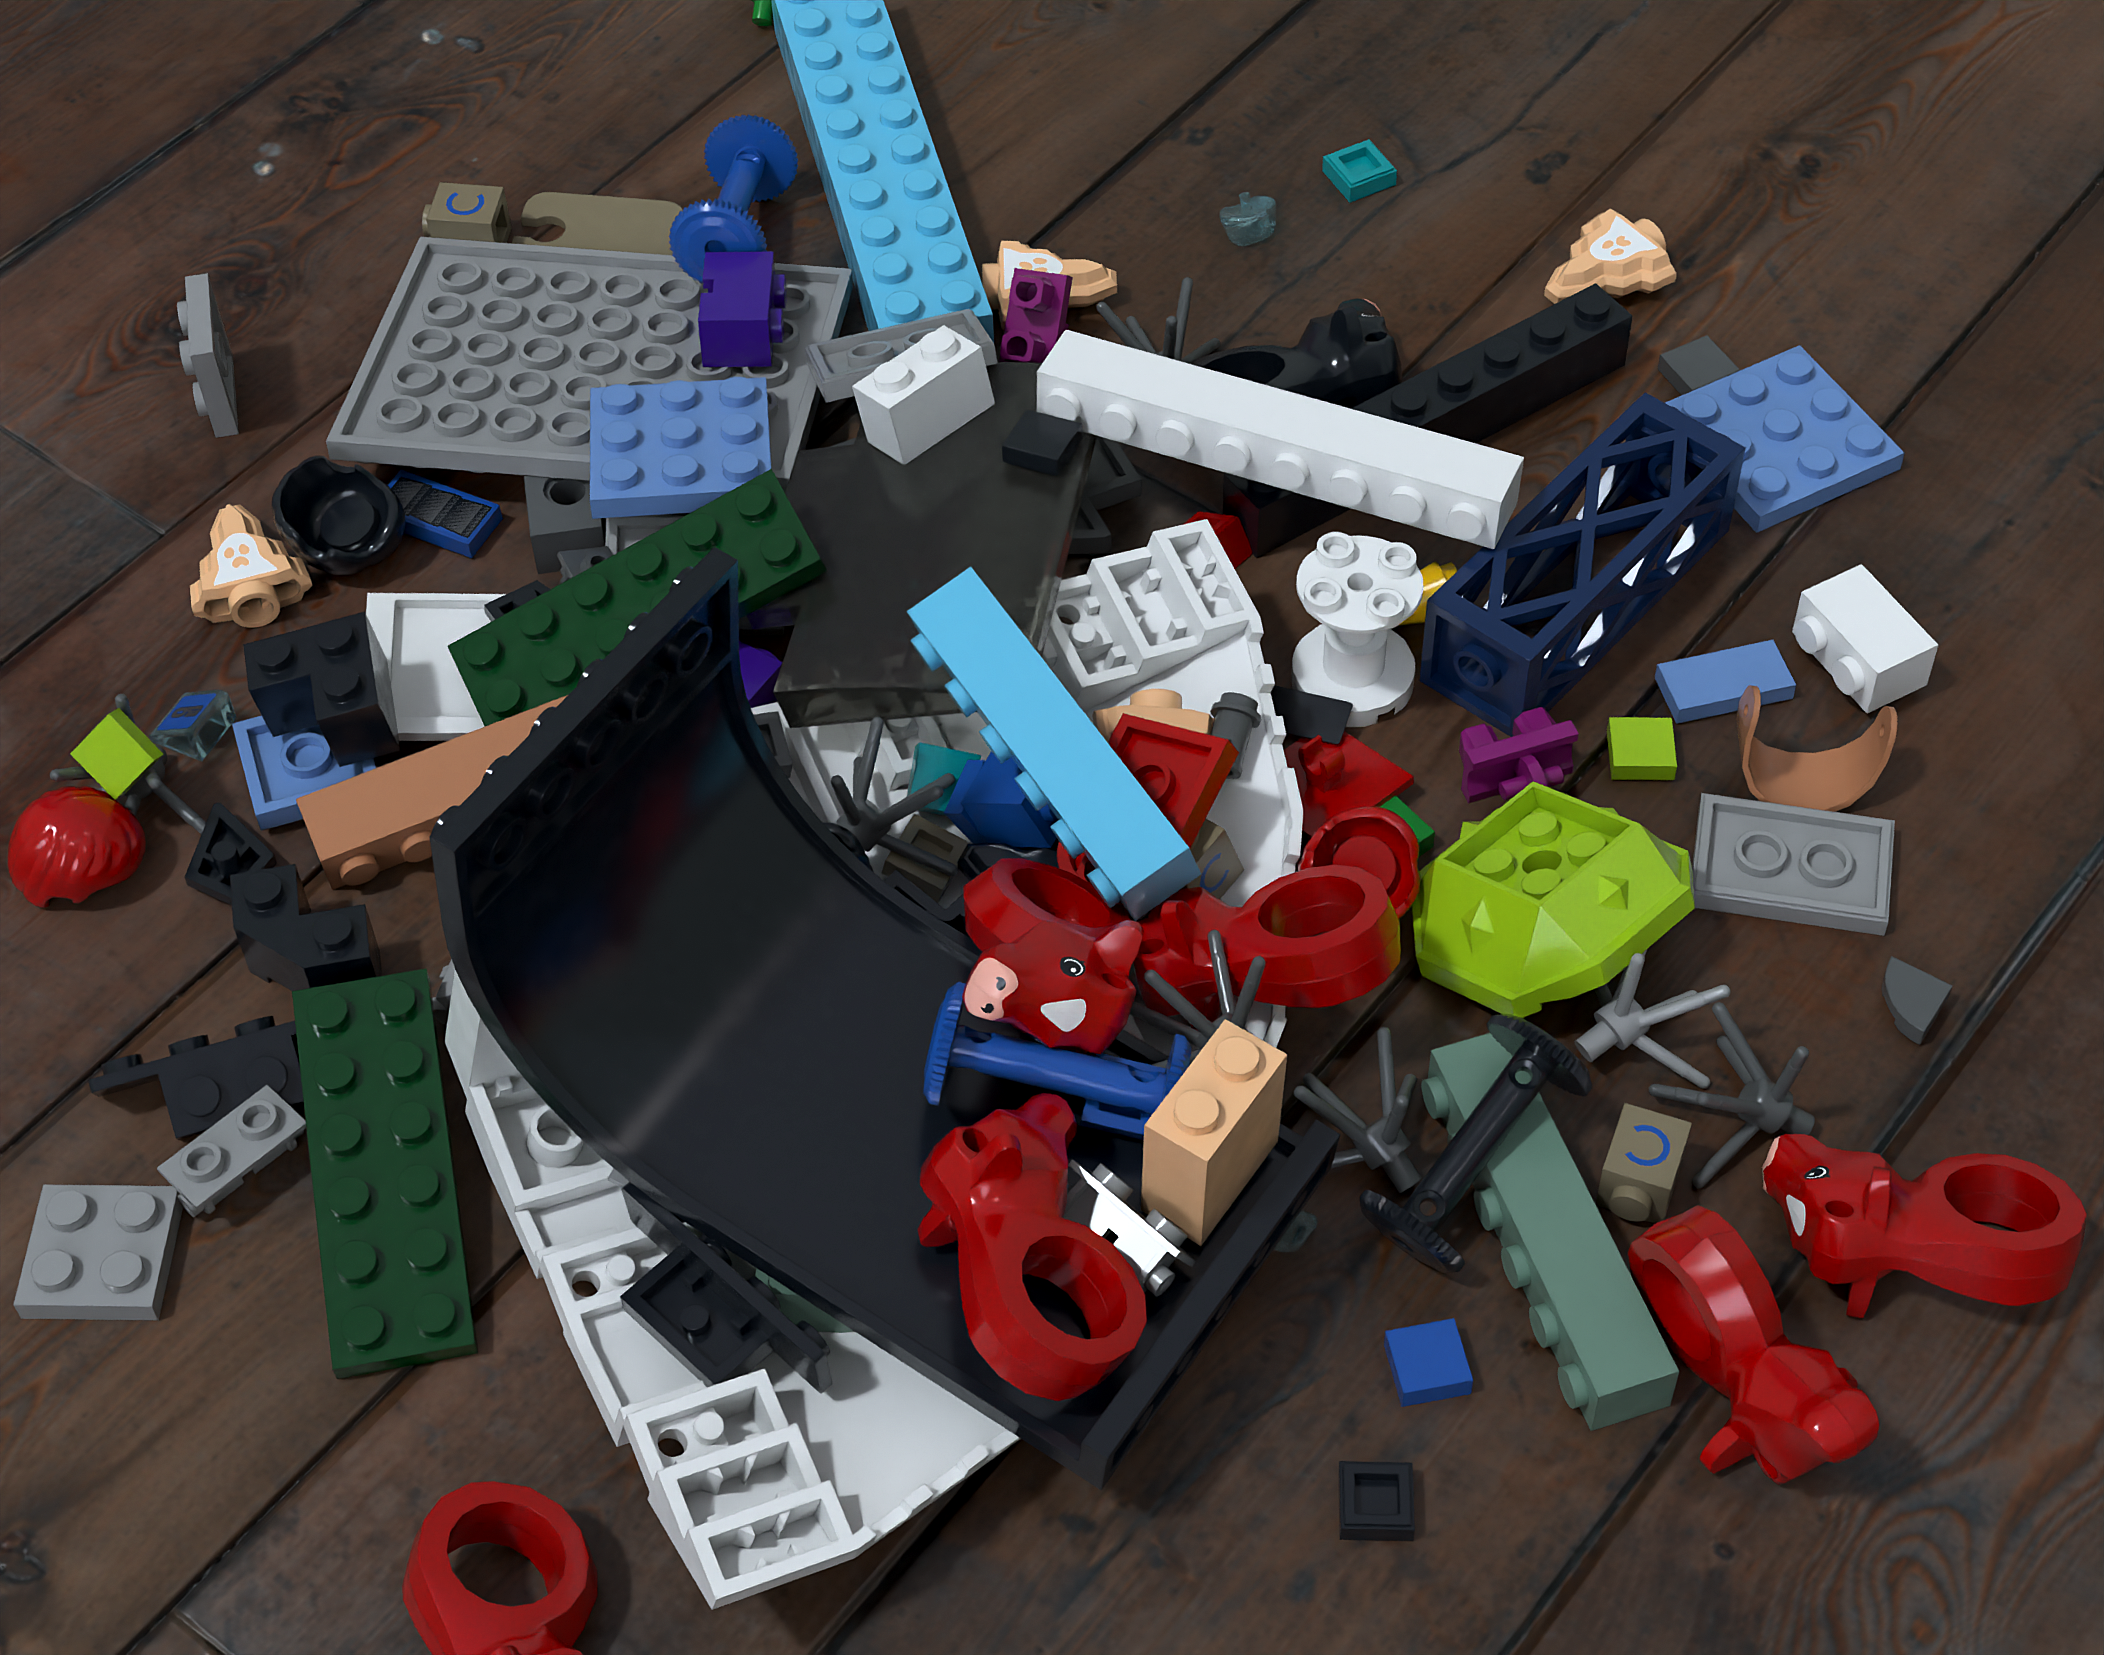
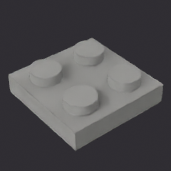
M206 273L186 276V301L177 302L181 330L183 335L189 338V340L179 342L184 372L186 376L196 374L198 382H193L196 409L199 416L209 415L215 437L237 435L239 432L233 354L209 275Z
M43 1185L13 1304L20 1318L159 1320L183 1206L177 1198V1195L180 1193L173 1186Z

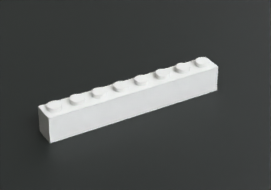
M1066 329L1037 370V412L1082 423L1083 432L1487 548L1495 549L1517 505L1524 457Z

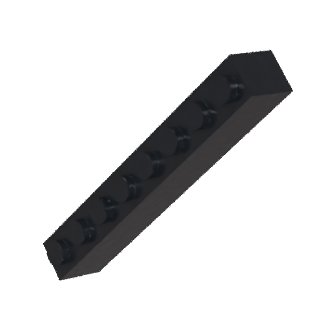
M1595 283L1351 409L1468 442L1478 443L1625 366L1633 316ZM1224 474L1223 514L1239 517L1249 540L1252 554L1256 558L1269 553L1351 509L1233 474Z

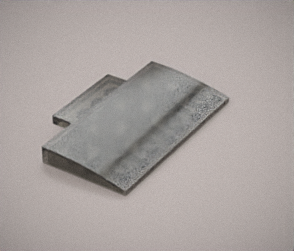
M998 362V364L986 366L995 404L906 465L901 464L868 443L862 421L855 442L852 445L800 450L798 452L785 494L827 571L746 615L752 629L795 625L773 691L790 728L872 721L874 717L891 720L962 713L944 687L952 678L943 666L932 672L910 642L919 632L907 611L969 567H972L1042 657L1097 435L1082 431L1083 440L1059 476L1002 462L1001 445L1026 409L1037 412V370L1042 363Z

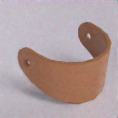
M1749 685L1739 701L1736 721L1742 769L1749 791L1762 802L1832 812L1849 807L1874 786L1889 760L1896 738V710L1894 707L1884 706L1874 723L1861 737L1840 748L1816 753L1787 752L1767 746L1753 736L1761 705L1758 686Z

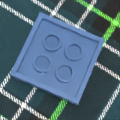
M1800 345L1665 402L1667 405L1677 408L1687 416L1746 447L1734 509L1756 533L1900 470L1905 454Z
M731 377L726 380L694 382L676 380L662 384H614L609 387L590 388V506L592 519L691 513L772 469L766 377Z

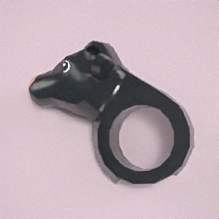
M1359 298L1342 302L1334 313L1312 318L1298 345L1292 348L1275 345L1243 346L1201 357L1192 363L1195 366L1350 409L1402 383L1401 361L1394 337L1388 333L1385 319L1381 316L1380 309L1375 303Z

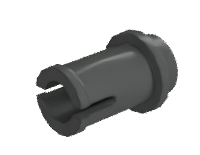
M1234 692L1223 693L1220 701L1215 702L1210 710L1211 715L1215 718L1210 735L1228 739L1239 752L1226 779H1237L1241 776L1242 764L1252 728H1257L1261 722V715L1257 712V701L1249 696Z

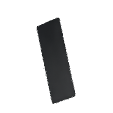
M1274 685L1271 691L1276 716H1283L1286 733L1311 739L1320 735L1324 742L1340 743L1353 707L1351 702Z

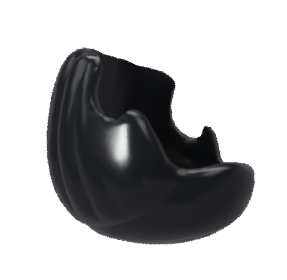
M325 456L309 457L297 467L288 471L279 482L272 496L273 520L280 536L304 562L313 568L330 574H358L368 566L379 564L395 552L405 533V513L397 495L389 486L357 464L354 467H347L335 464Z

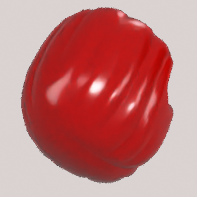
M64 786L57 790L47 791L32 801L16 821L8 847L9 875L16 889L23 893L28 902L37 907H48L49 900L54 897L72 899L73 903L78 904L98 890L127 880L137 871L145 853V832L136 816L103 790H97L89 786Z
M1373 806L1350 808L1333 815L1319 827L1304 847L1303 856L1298 862V871L1334 864L1362 868L1381 879L1398 919H1400L1415 902L1420 890V875L1417 867L1419 843L1410 825L1395 812Z

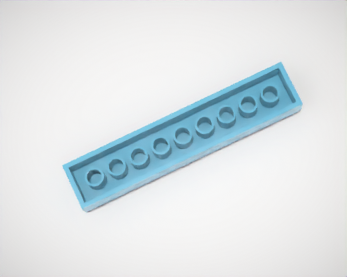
M771 0L775 35L849 269H852L853 283L868 331L970 309L974 312L994 343L993 313L884 1Z

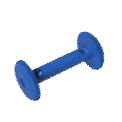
M756 115L729 117V120H724L723 123H719L717 127H714L713 131L710 132V137L707 138L704 150L705 165L708 166L707 171L711 172L709 176L714 177V182H718L717 186H722L718 199L715 198L713 202L708 198L707 202L701 199L700 203L695 201L694 205L689 203L688 208L684 207L683 211H680L678 216L675 217L669 235L670 250L673 252L672 256L676 258L675 261L683 269V272L687 273L695 281H699L700 284H703L705 252L767 251L766 238L763 237L764 232L760 231L762 226L757 225L758 220H753V215H748L751 203H754L755 200L759 203L762 199L764 201H767V198L773 200L774 196L778 197L779 193L783 194L784 190H788V187L792 185V181L795 179L796 169L798 168L797 153L792 145L793 141L789 139L790 136L786 135L784 130H781L780 126H776L769 119L757 117Z
M958 982L947 989L946 996L938 1010L924 1069L923 1094L929 1104L938 1106L948 1068L951 1066L955 1068H971L985 1075L1119 1107H1135L1148 1114H1153L1190 1066L1192 1047L1184 1035L1176 1034L1169 1053L1165 1073L1142 1071L1128 1064L1057 1047L1049 1048L1044 1044L994 1032H979L959 1024L964 1004L962 993L966 983Z

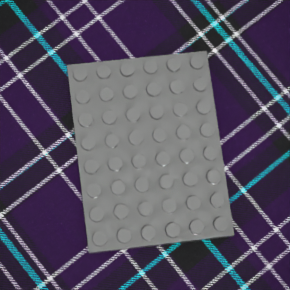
M420 237L327 437L326 444L329 459L355 461L362 464L379 463L413 466L416 468L465 470L474 473L490 472L590 481V388L609 387L614 384H662L676 380L694 382L726 380L731 377H766L772 470L786 496L791 497L821 397L820 389L808 366L805 347H808L807 345L838 338L853 289L852 269L774 263L775 274H785L787 304L786 309H783L784 342L773 344L772 367H703L698 315L701 293H708V289H703V284H700L699 281H695L687 273L683 272V269L675 261L676 258L672 255Z

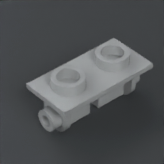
M266 1085L158 1166L157 1170L180 1193L177 1195V1198L192 1217H195L203 1210L210 1214L215 1210L214 1205L244 1183L242 1177L249 1171L256 1174L287 1149L289 1151L294 1150L297 1147L296 1139L306 1129V1121Z
M1071 1160L1068 1166L1078 1173L1081 1178L1074 1187L1067 1182V1204L1063 1218L1086 1225L1103 1238H1106L1111 1231H1114L1119 1238L1113 1245L1134 1269L1144 1292L1149 1290L1157 1297L1170 1286L1175 1274L1168 1268L1176 1258L1191 1267L1194 1266L1197 1261L1179 1247L1188 1237L1180 1228L1155 1208L1145 1218L1126 1201L1134 1190L1102 1163L1092 1172L1076 1161Z

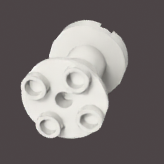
M1341 532L1327 533L1319 538L1317 548L1305 557L1297 573V595L1306 611L1322 624L1305 635L1295 648L1292 659L1293 690L1351 702L1353 707L1346 727H1366L1378 723V715L1388 713L1394 707L1395 715L1406 706L1411 698L1415 678V659L1406 641L1391 628L1398 626L1417 610L1423 594V577L1416 565V553L1407 544L1401 542L1391 543L1370 536H1348Z

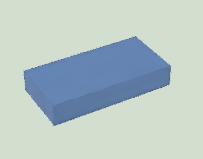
M1774 640L1657 664L1655 680L1676 724L1738 711L1739 701L1749 685L1758 686L1761 705L1793 699L1796 683Z

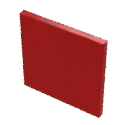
M1345 731L1339 744L1324 742L1322 737L1317 735L1313 739L1301 737L1284 749L1287 767L1294 768L1303 807L1302 836L1308 841L1319 827L1333 815L1350 808L1380 807L1395 795L1398 796L1414 784V776Z

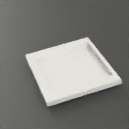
M367 593L366 615L388 662L399 741H449L485 727L447 646L490 623L491 621L484 611V604L506 594Z

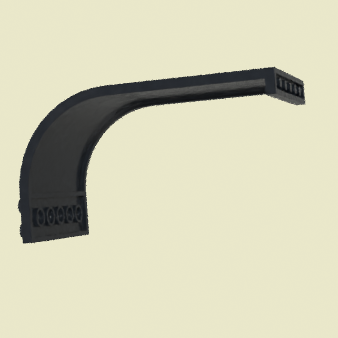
M713 547L694 568L691 566L686 567L677 575L670 587L669 593L651 612L639 614L629 625L623 640L603 660L596 659L587 666L578 681L577 687L557 707H549L538 716L529 736L509 756L503 755L497 758L489 766L482 778L481 784L460 806H451L442 813L429 836L443 931L448 951L460 981L483 1023L505 1055L544 1102L578 1137L628 1181L684 1222L1100 1490L1103 1489L1331 1170L1341 1134L1318 1120L1313 1123L1304 1137L1280 1123L1277 1144L1202 1246L1188 1238L1179 1246L1197 1261L1194 1266L1191 1267L1176 1258L1168 1268L1175 1274L1170 1286L1157 1297L1149 1290L1144 1292L1147 1323L1133 1351L1104 1381L1076 1398L1054 1401L1025 1394L998 1376L976 1350L968 1334L962 1308L959 1281L958 1240L937 1247H924L920 1243L917 1229L933 1204L920 1186L921 1167L934 1146L954 1128L971 1126L996 1109L1016 1110L1023 1106L1032 1096L1041 1093L1055 1094L1067 1101L1077 1123L1076 1135L1070 1142L1067 1150L1068 1164L1071 1160H1074L1092 1172L1100 1163L1105 1165L1134 1190L1126 1201L1146 1218L1148 1214L1141 1211L1144 1141L1080 1126L1085 1098L985 1075L971 1068L949 1066L939 1105L929 1104L923 1094L924 1069L939 1007L949 987L958 982H967L969 974L982 951L970 937L910 901L862 863L816 816L779 766L754 718L741 675L738 560L716 547ZM963 1004L960 1025L968 1026L979 1032H994L1040 1043L1007 1023L982 1019L967 1012L966 1006ZM1122 1029L1108 1049L1103 1052V1054L1149 1065L1168 1060L1169 1058L1166 1054ZM1090 1052L1086 1053V1055L1096 1056V1054ZM1068 1166L1067 1182L1074 1187L1081 1176ZM1111 1231L1105 1239L1114 1244L1119 1236L1114 1231ZM1029 1274L1022 1275V1281L1030 1301L1048 1322L1066 1334L1090 1339V1330L1082 1310L1068 1293L1049 1280Z

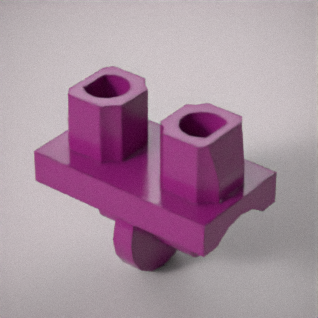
M1014 268L998 370L1037 376V370L1065 329L1069 330V324H1066V316L1073 277Z
M1539 707L1522 712L1514 719L1512 732L1514 736L1498 740L1492 727L1485 723L1464 729L1460 736L1459 753L1464 766L1461 790L1468 804L1499 794L1503 800L1513 798L1533 781L1546 787L1562 784L1564 782V775L1573 773L1572 746L1574 742L1578 741L1579 733L1572 721L1568 720L1556 724L1545 708Z

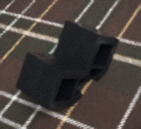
M296 864L230 875L233 928L248 968L254 975L268 983L274 980L291 991L382 976L380 949L365 904L311 913Z

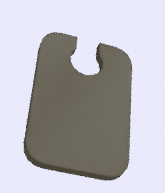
M542 192L532 196L526 202L521 215L522 226L539 227L546 224H554L564 228L565 232L558 239L550 242L535 241L531 237L514 236L512 244L672 255L673 252L670 250L671 245L669 244L670 229L673 221H675V217L683 210L678 204L664 200Z

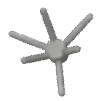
M1647 950L1642 954L1635 953L1631 957L1630 964L1624 968L1613 997L1607 984L1594 989L1602 1008L1594 1013L1597 1024L1575 1041L1577 1049L1585 1059L1593 1062L1613 1045L1624 1050L1633 1044L1702 1089L1708 1088L1710 1086V1079L1644 1034L1649 1031L1650 1025L1728 997L1731 992L1730 988L1727 985H1720L1699 993L1695 990H1690L1643 1010L1633 998L1641 976Z

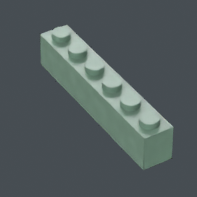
M1491 1033L1431 1050L1428 1079H1424L1421 1082L1422 1095L1433 1119H1442L1449 1133L1447 1144L1450 1143L1512 1058L1511 1053L1506 1051L1492 1037ZM1519 1071L1515 1074L1516 1080L1521 1084H1527L1531 1081V1076L1526 1071ZM1538 1092L1473 1182L1476 1190L1474 1192V1203L1483 1227L1487 1231L1494 1229L1503 1246L1501 1249V1259L1510 1284L1515 1289L1522 1287L1531 1305L1529 1308L1530 1323L1538 1343L1543 1348L1550 1346L1560 1366L1558 1368V1381L1567 1404L1572 1409L1580 1408L1590 1431L1670 1406L1679 1370Z

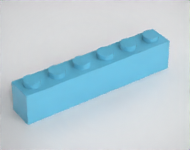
M972 567L963 571L907 611L919 632L918 635L910 640L919 656L932 672L943 666L952 678L944 687L966 718L977 711L987 725L979 733L998 761L1003 764L1010 758L1014 760L1022 771L1014 780L1035 810L1038 811L1045 805H1048L1058 819L1050 828L1072 859H1075L1082 853L1085 854L1095 868L1087 874V877L1109 908L1121 902L1136 921L1201 875L1188 845Z

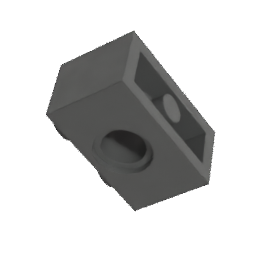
M524 475L530 538L538 574L560 571L563 566L557 557L559 551L605 546L606 518L592 519L590 481Z

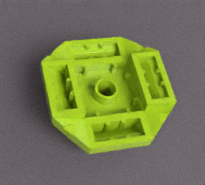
M1533 781L1482 821L1463 822L1460 839L1419 871L1420 890L1415 902L1412 904L1416 958L1421 976L1501 1014H1512L1520 1018L1541 1011L1542 1003L1573 998L1607 984L1630 964L1631 957L1635 953L1642 954L1695 909L1693 870L1689 852L1660 840L1640 823L1619 816L1614 808L1597 807Z

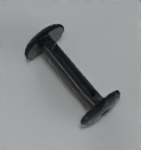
M1512 1014L1494 1015L1486 1023V1027L1490 1031L1489 1033L1506 1051L1511 1053L1512 1058L1404 1206L1401 1208L1396 1203L1371 1190H1364L1359 1197L1363 1215L1384 1236L1412 1257L1443 1273L1459 1272L1465 1265V1261L1449 1243L1437 1234L1438 1230L1546 1081L1578 1096H1586L1592 1089L1590 1073L1574 1053L1544 1030ZM1519 1071H1526L1530 1074L1531 1081L1527 1084H1521L1516 1080L1515 1074ZM1426 1201L1431 1202L1435 1205L1436 1212L1433 1215L1426 1216L1420 1211V1205Z

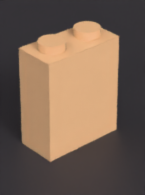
M1226 1019L1222 1022L1144 1125L1141 1211L1149 1215L1153 1208H1155L1188 1236L1189 1240L1202 1246L1278 1142L1287 1063L1286 1053Z

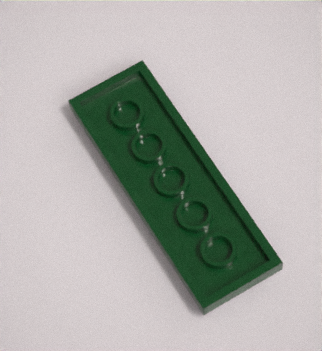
M770 469L448 645L447 647L484 726L569 695L577 687L578 681L587 666L596 659L603 660L623 640L631 622L643 612L650 613L669 593L670 587L677 575L686 567L691 566L694 568L713 547L738 560L739 619L825 573L827 569L773 470Z
M427 968L292 991L332 1370L336 1378L341 1379L478 1354L432 990Z

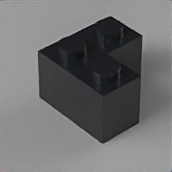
M365 611L243 644L248 690L273 737L319 725L339 767L401 751L387 658Z

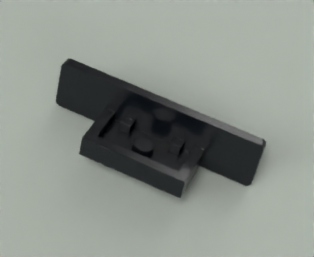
M273 1016L262 1017L236 1025L234 1027L236 1037L210 1045L208 1035H201L168 1045L169 1057L148 1063L143 1062L141 1054L106 1062L101 1065L104 1075L88 1080L91 1093L100 1097L160 1080L174 1134L178 1140L205 1132L266 1085L277 1093L290 1107L303 1104L300 1063L294 1043L297 1040L295 1020L276 1026Z
M630 1181L621 1188L633 1224L667 1254L662 1261L620 1296L624 1311L697 1379L703 1381L706 1387H710L746 1375L774 1351L819 1393L822 1394L833 1384L827 1361L830 1349L814 1327L803 1320L796 1325L779 1311L781 1309L780 1303L765 1283L755 1276L746 1281L731 1267L732 1261L720 1244L704 1234L698 1238L684 1225L685 1222L662 1207Z

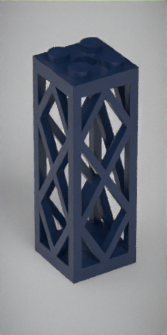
M1645 392L1507 523L1495 549L1483 546L1427 600L1419 681L1510 737L1514 736L1512 733L1514 719L1522 712L1543 707L1549 712L1729 531L1746 447ZM1609 467L1600 480L1601 469ZM1586 486L1584 506L1576 518L1563 521ZM1630 495L1643 502L1642 504L1615 510ZM1538 523V525L1536 526V528H1535L1534 530L1530 531V530ZM1682 524L1687 527V530L1671 552L1672 538ZM1645 527L1591 580L1594 539ZM1576 548L1572 590L1520 603ZM1516 557L1505 573L1507 559ZM1491 578L1489 599L1484 607L1480 608L1474 602ZM1603 609L1580 643L1582 625L1590 613ZM1556 615L1532 639L1512 627ZM1565 653V660L1559 661Z

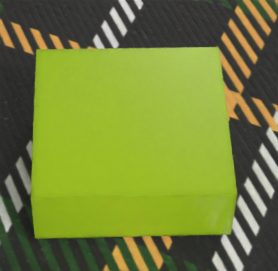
M120 708L109 713L70 753L114 800L126 794L164 755Z
M1609 717L1607 740L1611 780H1675L1677 760L1672 718Z

